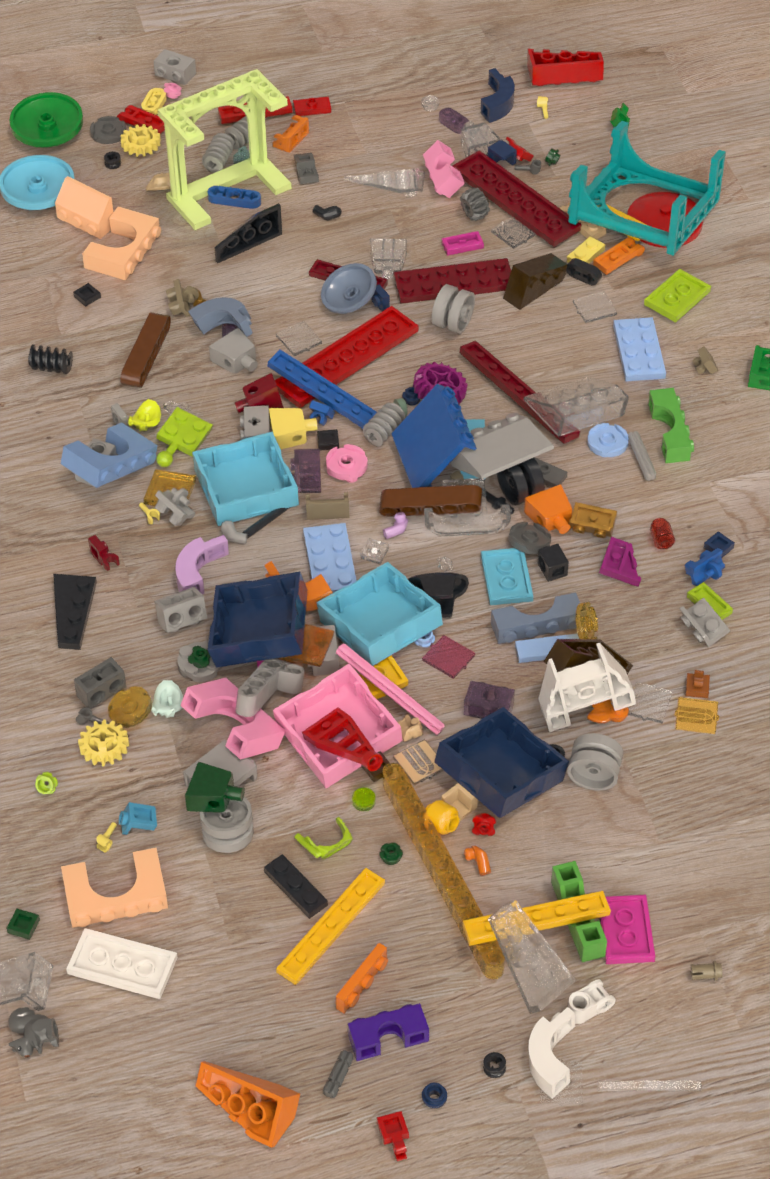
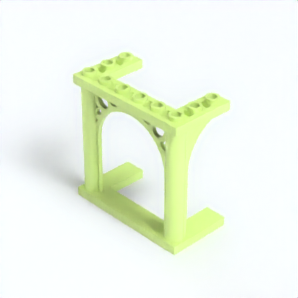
M258 69L158 109V116L164 121L171 187V191L166 193V198L194 230L211 224V217L196 201L208 196V189L212 186L230 187L257 175L275 195L292 189L291 182L267 158L265 126L266 107L270 112L288 105L287 98ZM244 95L239 101H236L237 97ZM230 105L242 109L248 123L250 158L187 184L184 145L188 147L204 140V133L194 123L208 111L220 106Z

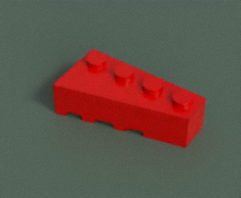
M529 48L527 50V68L532 86L560 85L562 83L576 84L579 82L603 80L604 60L601 52L577 51L576 54H572L568 50H561L560 53H550L549 49H543L542 52H534V49Z

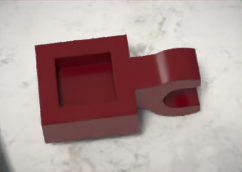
M96 535L88 538L90 553L101 566L103 565L105 570H110V562L116 563L117 566L120 565L119 557L114 553H108L109 548L104 541H100Z

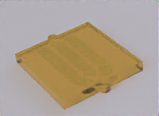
M679 697L678 707L675 710V716H677L675 729L716 734V724L719 721V715H717L718 702Z

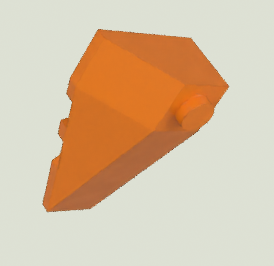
M202 1061L200 1064L196 1087L216 1106L220 1105L229 1114L228 1117L233 1122H238L251 1139L271 1148L275 1147L295 1119L300 1093L280 1084L206 1061Z

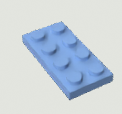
M653 317L614 320L613 328L625 381L666 379V370Z
M346 523L303 528L311 579L322 574L333 593L356 582Z

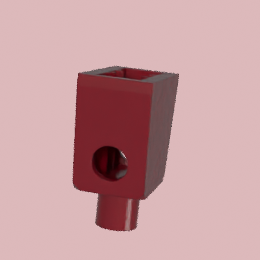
M272 373L244 386L242 389L245 398L234 402L238 414L244 412V407L249 406L284 408Z

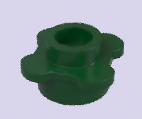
M194 646L192 654L188 656V662L197 668L207 667L211 657L208 649Z

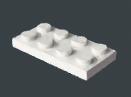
M85 928L66 970L69 975L161 999L178 957L176 952Z

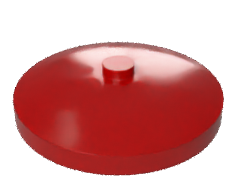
M673 192L645 194L637 198L630 205L627 215L648 226L669 232L672 204L681 194ZM688 197L685 217L696 205V203ZM703 221L683 245L692 242L698 237L702 230ZM640 239V241L643 242V243H645V244H648V245H651V246H655V247L667 248V247H664V246H661V245H658V244H654V243H651V242H648V241H645V240Z

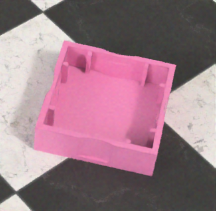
M350 664L329 675L312 689L298 694L273 710L275 721L286 730L285 737L325 788L330 787L361 767L359 763L316 748L303 737L302 732L337 707L353 718L375 752L381 751L384 753L403 741L401 726L384 705L373 697L367 684ZM345 729L331 738L330 741L337 743L349 735V733ZM356 741L346 749L353 751L361 744Z

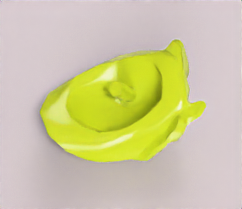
M150 399L144 401L133 416H129V426L135 425L139 431H147L148 427L158 425L161 419V410L157 402Z

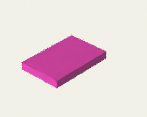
M646 895L607 896L606 900L611 912L609 916L600 917V924L607 939L606 964L655 962L656 957Z

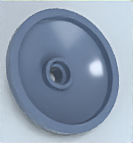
M353 263L338 268L329 275L322 286L321 299L328 310L338 314L350 313L360 309L371 299L376 290V276L364 264Z

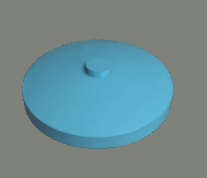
M48 155L27 156L12 162L2 171L0 175V192L9 204L21 209L41 210L55 206L65 178L68 176L75 179L74 172L68 163L57 157Z

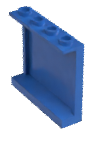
M436 384L391 433L412 488L432 487L431 482L464 447L472 450L477 449L473 440L474 437L470 433L467 426L468 423L462 414L461 406L455 397V392L448 386L444 387Z

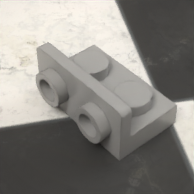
M704 598L688 610L684 606L679 608L683 614L680 617L688 628L692 626L695 629L692 633L700 643L704 641L708 647L730 632L727 625Z

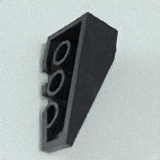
M278 203L253 214L214 248L217 264L282 235L281 205Z

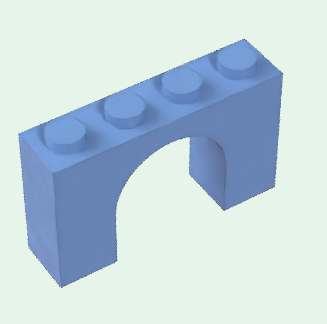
M119 423L107 429L105 442L116 446V453L118 455L111 456L98 453L78 440L63 446L61 465L98 488L153 464L156 460L158 445L127 425Z

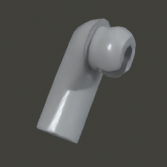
M224 521L221 524V532L228 541L240 544L247 543L248 534L237 532L232 521Z

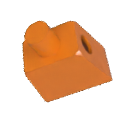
M561 484L525 498L524 512L534 523L540 524L548 531L557 529L560 534H565L570 530L569 519L572 517V507Z

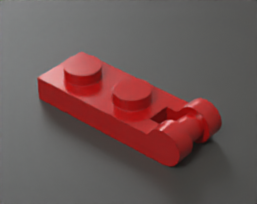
M128 105L124 112H120L117 115L120 121L123 120L125 123L133 126L138 125L142 127L143 124L147 128L152 126L153 130L157 129L160 134L165 130L164 121L159 116L133 105Z

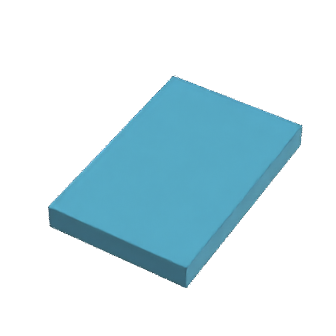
M516 548L481 551V561L490 605L533 601V592L524 552Z

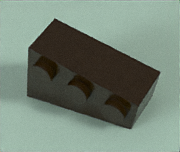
M552 253L513 265L503 299L521 310L562 282L565 278L568 264Z

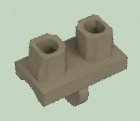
M176 279L173 281L174 287L166 290L167 297L171 302L168 303L169 309L173 315L183 312L185 317L190 316L188 312L190 310L189 303H194L198 299L199 292L191 286H187L185 289L182 288L180 280Z

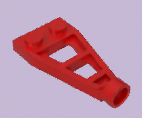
M338 707L302 732L304 739L316 748L359 763L369 771H376L382 765V756L375 752L353 718ZM345 729L349 733V735L337 743L330 741L331 738ZM356 741L361 744L353 751L346 749Z

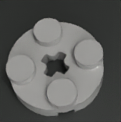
M209 640L194 642L180 648L178 669L183 677L192 678L194 682H206L215 678L220 668L222 669V667H215L211 657L209 665L205 668H197L188 662V656L192 654L193 647L201 646V648L207 650Z

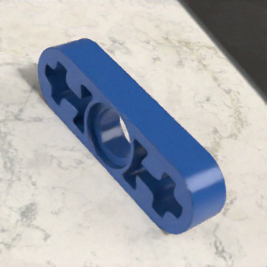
M212 186L208 189V200L213 204L256 209L261 206V194L258 191L224 186ZM231 196H238V198H235V199L230 198V197H231Z

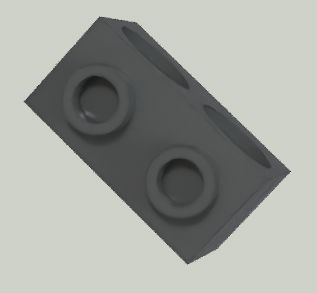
M112 657L74 679L76 696L90 709L127 687L124 670Z

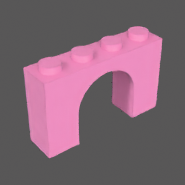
M227 678L187 687L180 706L195 719L211 714H223L243 724L232 728L225 745L240 760L279 748L286 730L261 708L251 717L238 715L235 711L238 688Z

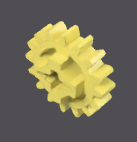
M145 124L142 127L136 125V128L129 127V131H123L121 147L124 149V152L129 151V155L135 153L136 157H138L139 154L146 156V153L153 154L152 150L157 151L158 146L161 145L160 133H158L157 129L153 130L152 126L147 128Z
M103 720L102 724L94 721V727L87 725L86 732L80 733L81 739H78L80 754L84 755L85 761L92 759L93 765L101 762V765L105 766L108 761L113 765L115 758L122 760L121 753L127 754V747L129 746L127 731H123L121 724L115 726V721L110 722V724H107L106 720Z

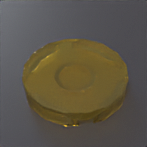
M590 602L579 603L576 609V628L579 639H598L594 637L595 632H598L597 615L593 606L589 607L591 605Z
M132 686L126 691L123 689L112 698L108 705L109 717L111 721H115V725L121 724L123 728L133 727L141 723L149 715L152 709V699L142 687Z

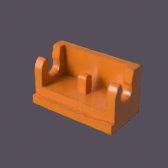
M294 115L291 119L298 122H292L283 134H275L274 137L277 140L272 142L273 147L290 153L309 133V118Z

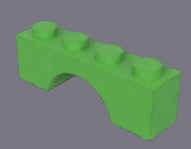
M674 388L656 389L649 392L648 406L652 419L662 421L671 428L662 437L661 450L665 463L690 461L691 452H694V442L689 439V426L685 425L684 410L680 409L679 395L676 396Z
M576 861L552 866L551 883L558 900L585 895L583 879ZM591 919L568 924L581 962L605 957L607 939L599 921Z

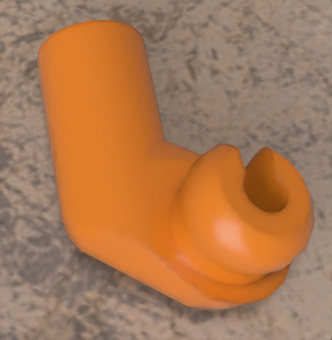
M471 846V848L464 850L467 861L474 859L477 862L480 875L491 873L488 856L484 850L477 846Z

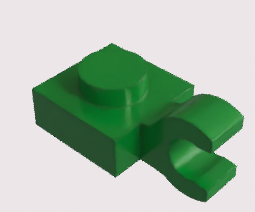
M622 103L620 109L616 107L612 111L610 122L613 127H616L621 121L630 122V118L627 116L629 107Z

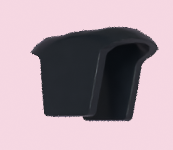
M451 572L425 573L408 578L412 585L422 589L440 604L442 618L452 617L455 599L462 596L467 591L469 585L468 578L465 575Z

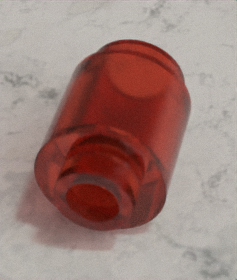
M664 518L653 520L650 532L655 547L658 549L672 547L675 543V536L671 524Z

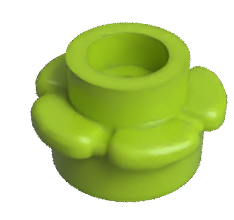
M43 772L42 775L37 776L35 787L41 794H52L56 791L58 780L52 776V773Z

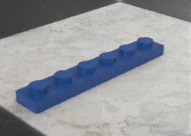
M281 349L268 361L267 367L327 406H330L333 410L361 428L377 413Z

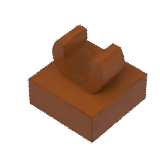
M695 670L694 674L687 673L685 696L708 698L710 675H704V671Z

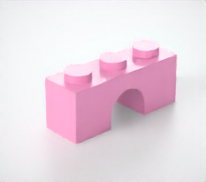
M437 140L423 154L426 162L425 166L430 172L429 176L435 185V191L440 195L443 194L450 198L465 182L460 171L450 165L455 160L451 148Z

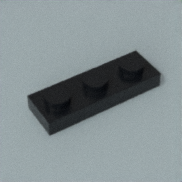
M283 854L264 866V873L309 919L328 906V900Z

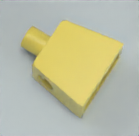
M269 408L271 432H273L280 449L305 444L307 442L306 432L317 430L316 418L304 419L303 411L300 408Z

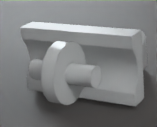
M173 488L171 491L167 490L165 492L158 490L155 494L158 498L155 508L163 514L171 509L173 513L169 521L175 526L182 525L186 519L194 517L195 512L187 506L190 501L187 499L188 491L185 488L180 490Z

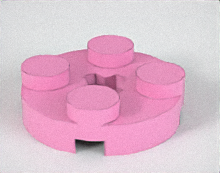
M351 444L344 445V448L337 449L335 447L331 449L326 456L327 473L339 480H346L349 483L356 482L358 477H361L368 467L365 452L360 447Z

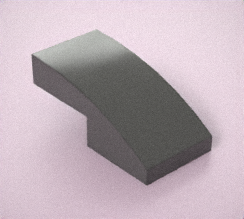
M312 152L294 155L300 184L319 182V175Z

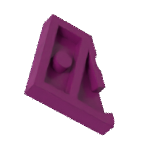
M611 537L599 573L639 587L641 577L637 574V562L633 556L632 544Z

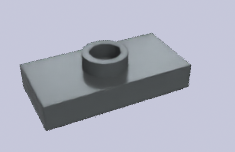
M535 458L542 471L545 485L552 488L562 484L567 478V471Z

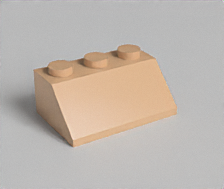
M67 176L55 202L57 218L99 239L103 238L111 231L109 218L113 214L112 198Z

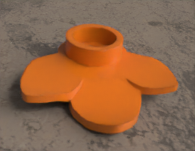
M609 699L593 704L592 707L594 709L588 714L587 719L603 724L609 721L621 722L628 716L629 708L626 707L614 711Z

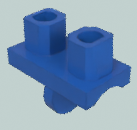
M719 548L712 552L705 550L701 553L700 560L697 562L690 560L685 564L686 574L691 576L692 584L698 586L710 577L715 580L719 579L722 576L721 570L725 568V564L722 561V550Z

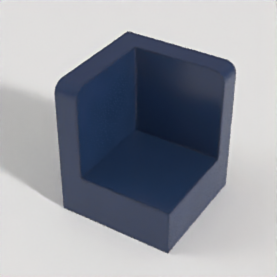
M502 139L488 147V157L496 163L500 160H506L511 165L516 164L517 150Z

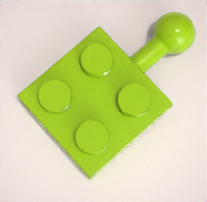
M176 407L157 433L156 439L169 445L166 451L158 453L156 457L158 465L161 467L170 466L173 462L172 455L177 449L193 457L192 452L199 449L211 432L213 424Z

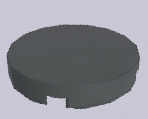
M115 116L101 117L97 119V122L91 124V137L94 141L101 144H114L121 141V135L124 134L123 131L127 130L125 122L123 120L120 121Z
M528 522L516 523L511 527L508 536L509 542L514 548L528 554H538V549L550 546L551 544L550 532L537 523H534V525H528Z

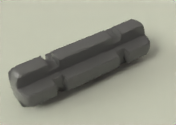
M345 1050L340 1052L337 1058L338 1061H336L328 1077L329 1081L326 1082L323 1088L325 1096L330 1098L336 1097L339 1091L338 1088L341 1087L349 1070L348 1067L352 1064L353 1054Z

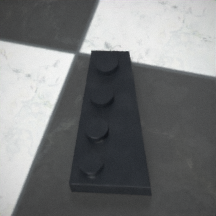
M53 574L58 648L81 650L97 584L96 577Z

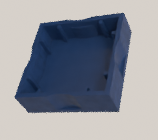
M301 572L215 586L214 618L210 626L208 652L216 668L302 654L308 589Z
M504 707L482 718L474 726L462 729L439 742L434 760L440 768L499 818L563 782L569 761L547 742L534 735L524 723Z

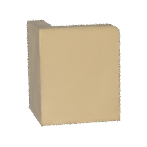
M459 783L441 797V800L458 810L460 821L477 809L478 799Z

